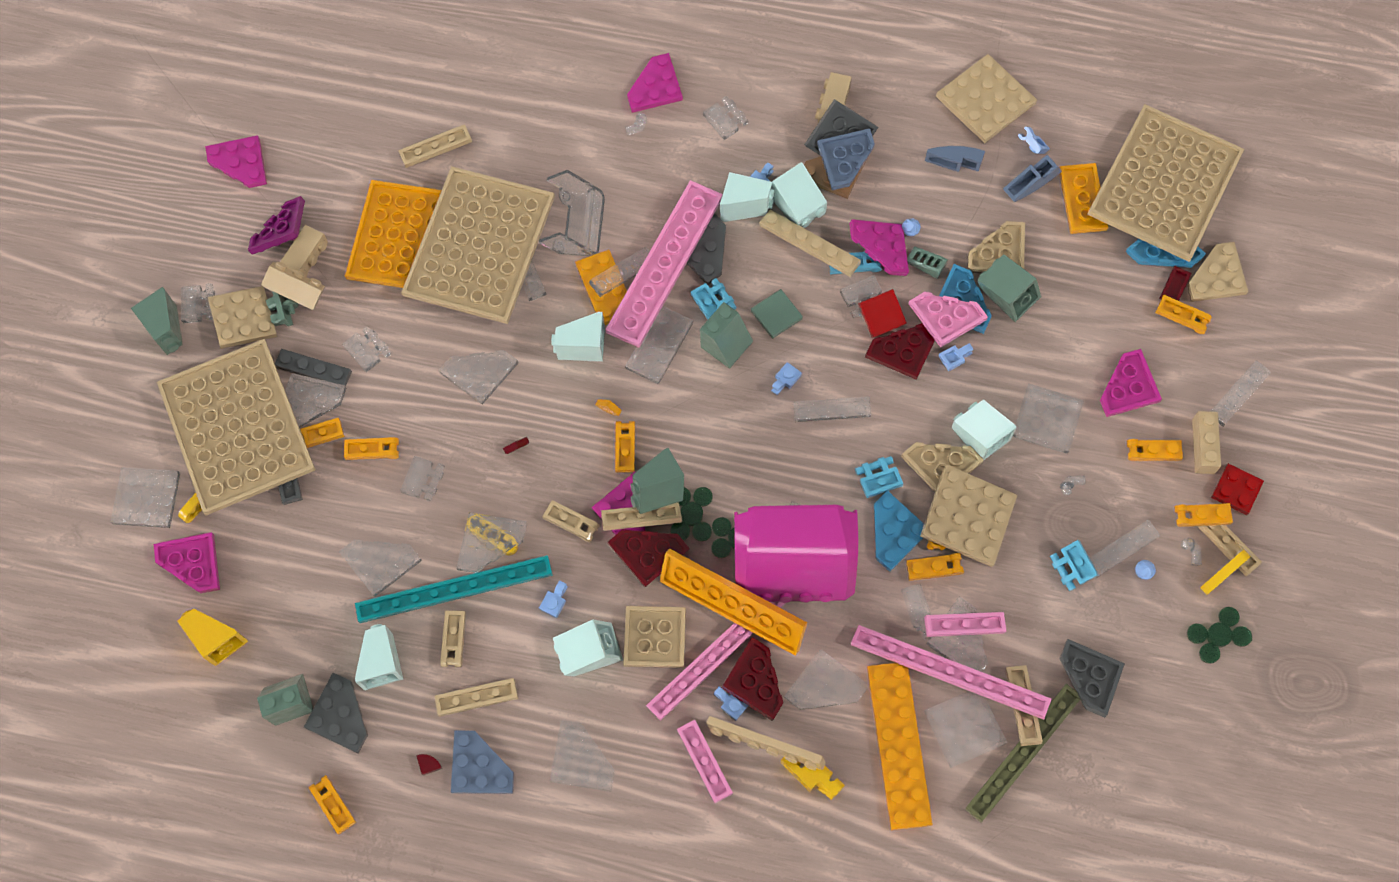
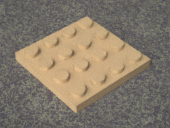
M989 54L936 94V97L984 143L993 138L1037 102V99Z
M946 465L944 466L920 536L992 567L995 564L1017 495Z

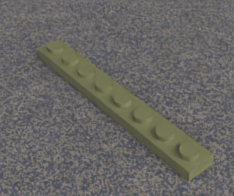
M1066 683L1051 701L1045 719L1038 718L1043 740L1042 744L1021 746L1019 741L967 805L965 810L980 823L983 822L1080 701L1077 692Z

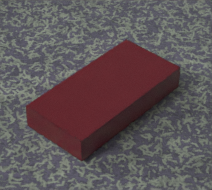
M1174 266L1159 299L1166 295L1179 301L1192 273Z

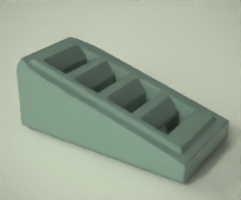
M915 246L907 257L908 264L936 279L939 278L948 259ZM916 253L919 254L917 260H914L913 258ZM922 257L926 258L923 263L920 262Z

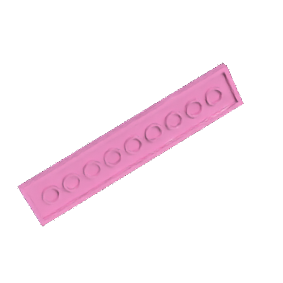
M691 180L689 181L606 328L607 334L640 348L718 208L723 194Z

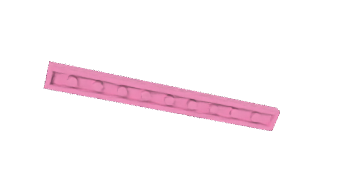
M770 602L780 608L786 604L783 602ZM734 623L646 705L647 708L661 721L754 633Z
M858 625L851 645L1043 720L1051 702V698Z

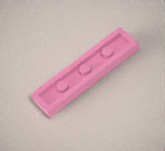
M1004 612L926 615L924 617L927 637L1004 634L1007 632Z
M693 720L678 728L677 731L714 804L732 795L733 792L696 721Z

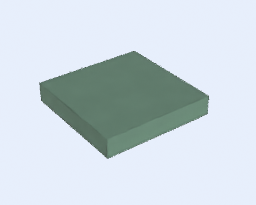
M782 289L751 308L753 315L772 339L803 319L801 313Z

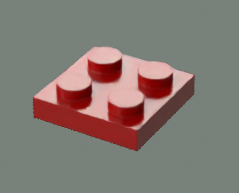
M1228 463L1211 498L1222 504L1230 503L1232 509L1248 515L1264 480Z

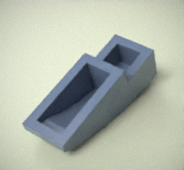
M965 146L936 147L927 150L925 161L957 172L960 171L961 166L979 171L985 151Z
M1047 154L1036 165L1028 166L1005 186L1003 190L1016 202L1047 184L1062 171Z

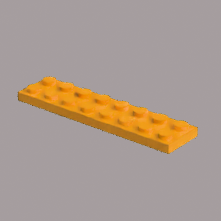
M671 549L665 553L660 577L661 583L796 656L800 650L808 622Z
M898 663L867 666L890 830L932 826L909 669Z

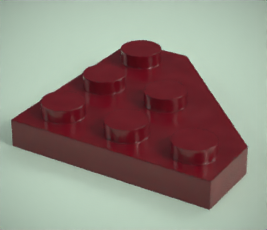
M923 323L915 325V327L906 330L902 329L882 338H874L865 354V358L917 380L935 340Z
M622 529L607 542L644 587H647L661 574L665 553L669 549L681 555H684L690 549L678 534Z
M752 637L721 688L773 721L784 702L779 692L778 679L775 668L772 665L770 649Z

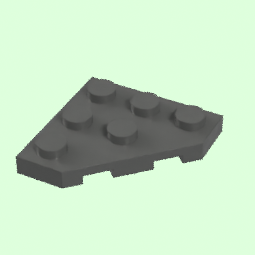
M834 99L804 145L820 155L817 145L818 140L869 128L873 137L879 127Z
M715 213L687 261V264L707 285L711 284L713 279L722 275L726 225Z
M1067 639L1060 656V661L1085 709L1105 718L1108 715L1125 663Z
M332 673L304 728L359 754L368 737V733L356 699L354 686L350 680Z

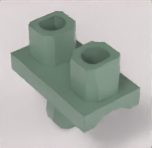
M272 291L273 297L266 300L267 306L271 311L277 309V313L270 316L271 322L275 326L285 324L289 327L293 325L291 314L295 313L294 309L299 304Z

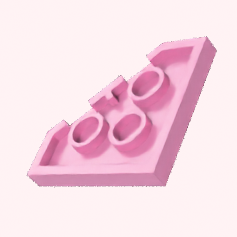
M923 292L909 301L910 307L940 348L983 323L988 318L980 305L973 301H960L958 298L944 295L943 297L935 296L929 292Z

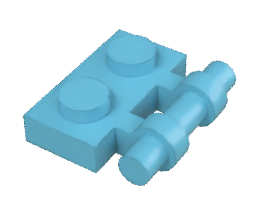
M717 278L711 281L712 288H709L707 283L690 292L707 320L723 302L734 310L737 308L734 304V299L727 294L725 286ZM715 294H719L722 300L718 301Z
M892 456L887 458L881 457L877 459L878 461L869 464L866 462L861 464L860 467L855 468L857 476L861 474L866 476L860 479L866 498L903 486V481L897 467L890 469L888 465L894 463ZM880 468L882 470L879 473L872 474V471Z
M1080 540L1062 548L1061 551L1064 557L1061 559L1057 553L1050 556L1054 569H1057L1062 577L1061 582L1063 585H1066L1069 591L1076 588L1073 580L1076 578L1079 584L1082 585L1099 575ZM1067 563L1073 571L1071 574H1068L1064 567Z

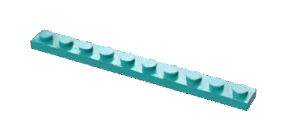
M546 555L355 603L357 619L359 623L369 622L553 576L549 557Z

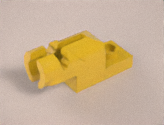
M785 757L781 759V764L809 792L817 786V790L832 800L845 787L838 778L834 781H829L833 772L826 766H824L823 770L818 768L812 770L805 766L801 769L799 767L801 765L800 762L792 763L786 760Z

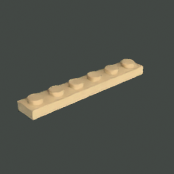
M769 210L759 222L760 227L849 277L861 264L860 259L772 210Z
M711 716L707 720L706 724L711 730L710 732L716 736L721 737L723 734L728 736L733 742L740 743L742 741L748 743L747 745L753 749H765L772 756L777 757L779 754L784 756L789 762L797 763L798 761L804 763L805 767L816 770V768L823 770L826 762L822 755Z

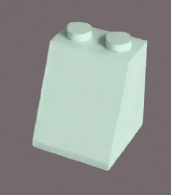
M802 162L772 181V189L775 190L774 203L788 220L805 228L812 220L817 217L820 218L826 213L827 201Z
M729 172L720 202V219L722 222L765 216L774 204L775 190L772 189V182Z
M597 312L556 327L555 334H552L551 344L558 360L603 362L605 337L603 312Z
M984 399L979 403L974 402L966 413H959L953 419L952 429L967 446H971L984 460L1008 443L1017 428L1014 423Z
M593 619L553 637L554 650L558 654L559 666L564 676L574 677L623 660L612 623Z
M376 624L371 626L369 630H365L355 676L356 683L363 690L403 679L394 636L386 625Z

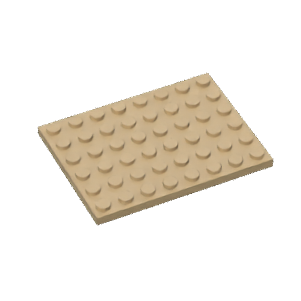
M1144 104L1087 215L1190 262L1244 149Z
M451 166L401 292L402 295L508 324L555 194Z
M265 339L157 382L205 516L316 470Z

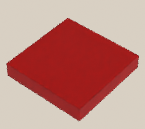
M893 289L858 303L872 338L907 324Z

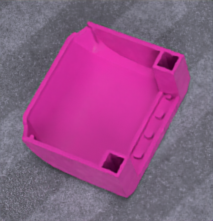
M785 505L753 506L748 508V512L738 514L737 511L734 512L735 584L768 602L845 601L855 594L858 565L857 510L853 512L846 511L844 506Z

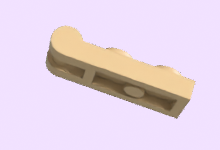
M553 500L542 516L543 519L575 534L589 543L593 539V533L600 527L597 522ZM583 525L588 526L586 532L581 530Z
M445 611L441 667H448V665L462 667L465 611ZM449 652H455V657H449Z

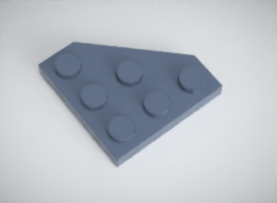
M870 128L817 141L832 190L849 187L872 152L875 143Z
M454 730L451 793L513 794L514 772L476 731Z

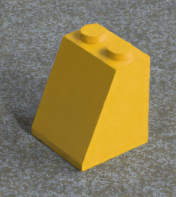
M194 608L184 612L181 618L177 620L202 657L214 666H217L249 642L235 629Z

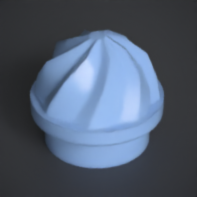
M914 218L907 219L902 224L903 231L907 236H915L921 228L918 220Z
M1142 560L1137 563L1135 572L1139 578L1148 580L1155 575L1156 569L1152 562Z

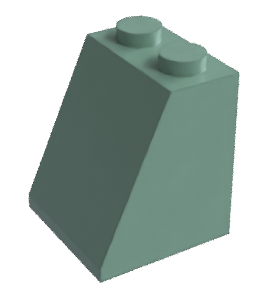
M1004 254L996 259L987 271H984L978 279L980 289L1014 322L1042 297L1037 279Z
M163 287L131 308L166 355L175 352L183 345L177 305Z
M725 302L700 328L701 348L729 369L753 342L740 314Z
M669 448L664 449L633 474V483H631L633 495L630 499L632 506L636 507L640 514L683 501L684 473Z
M303 674L263 688L257 697L262 717L275 726L310 714L313 710Z

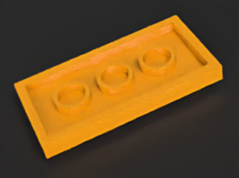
M1096 163L1060 166L1059 168L1062 172L1059 175L1070 234L1107 231L1108 224L1087 215L1101 188Z
M609 249L575 261L595 313L603 312L605 325L610 323L627 293Z

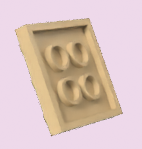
M263 286L208 297L220 349L277 337L275 326L271 322V311L266 303L267 296Z
M626 606L624 667L684 668L686 607Z

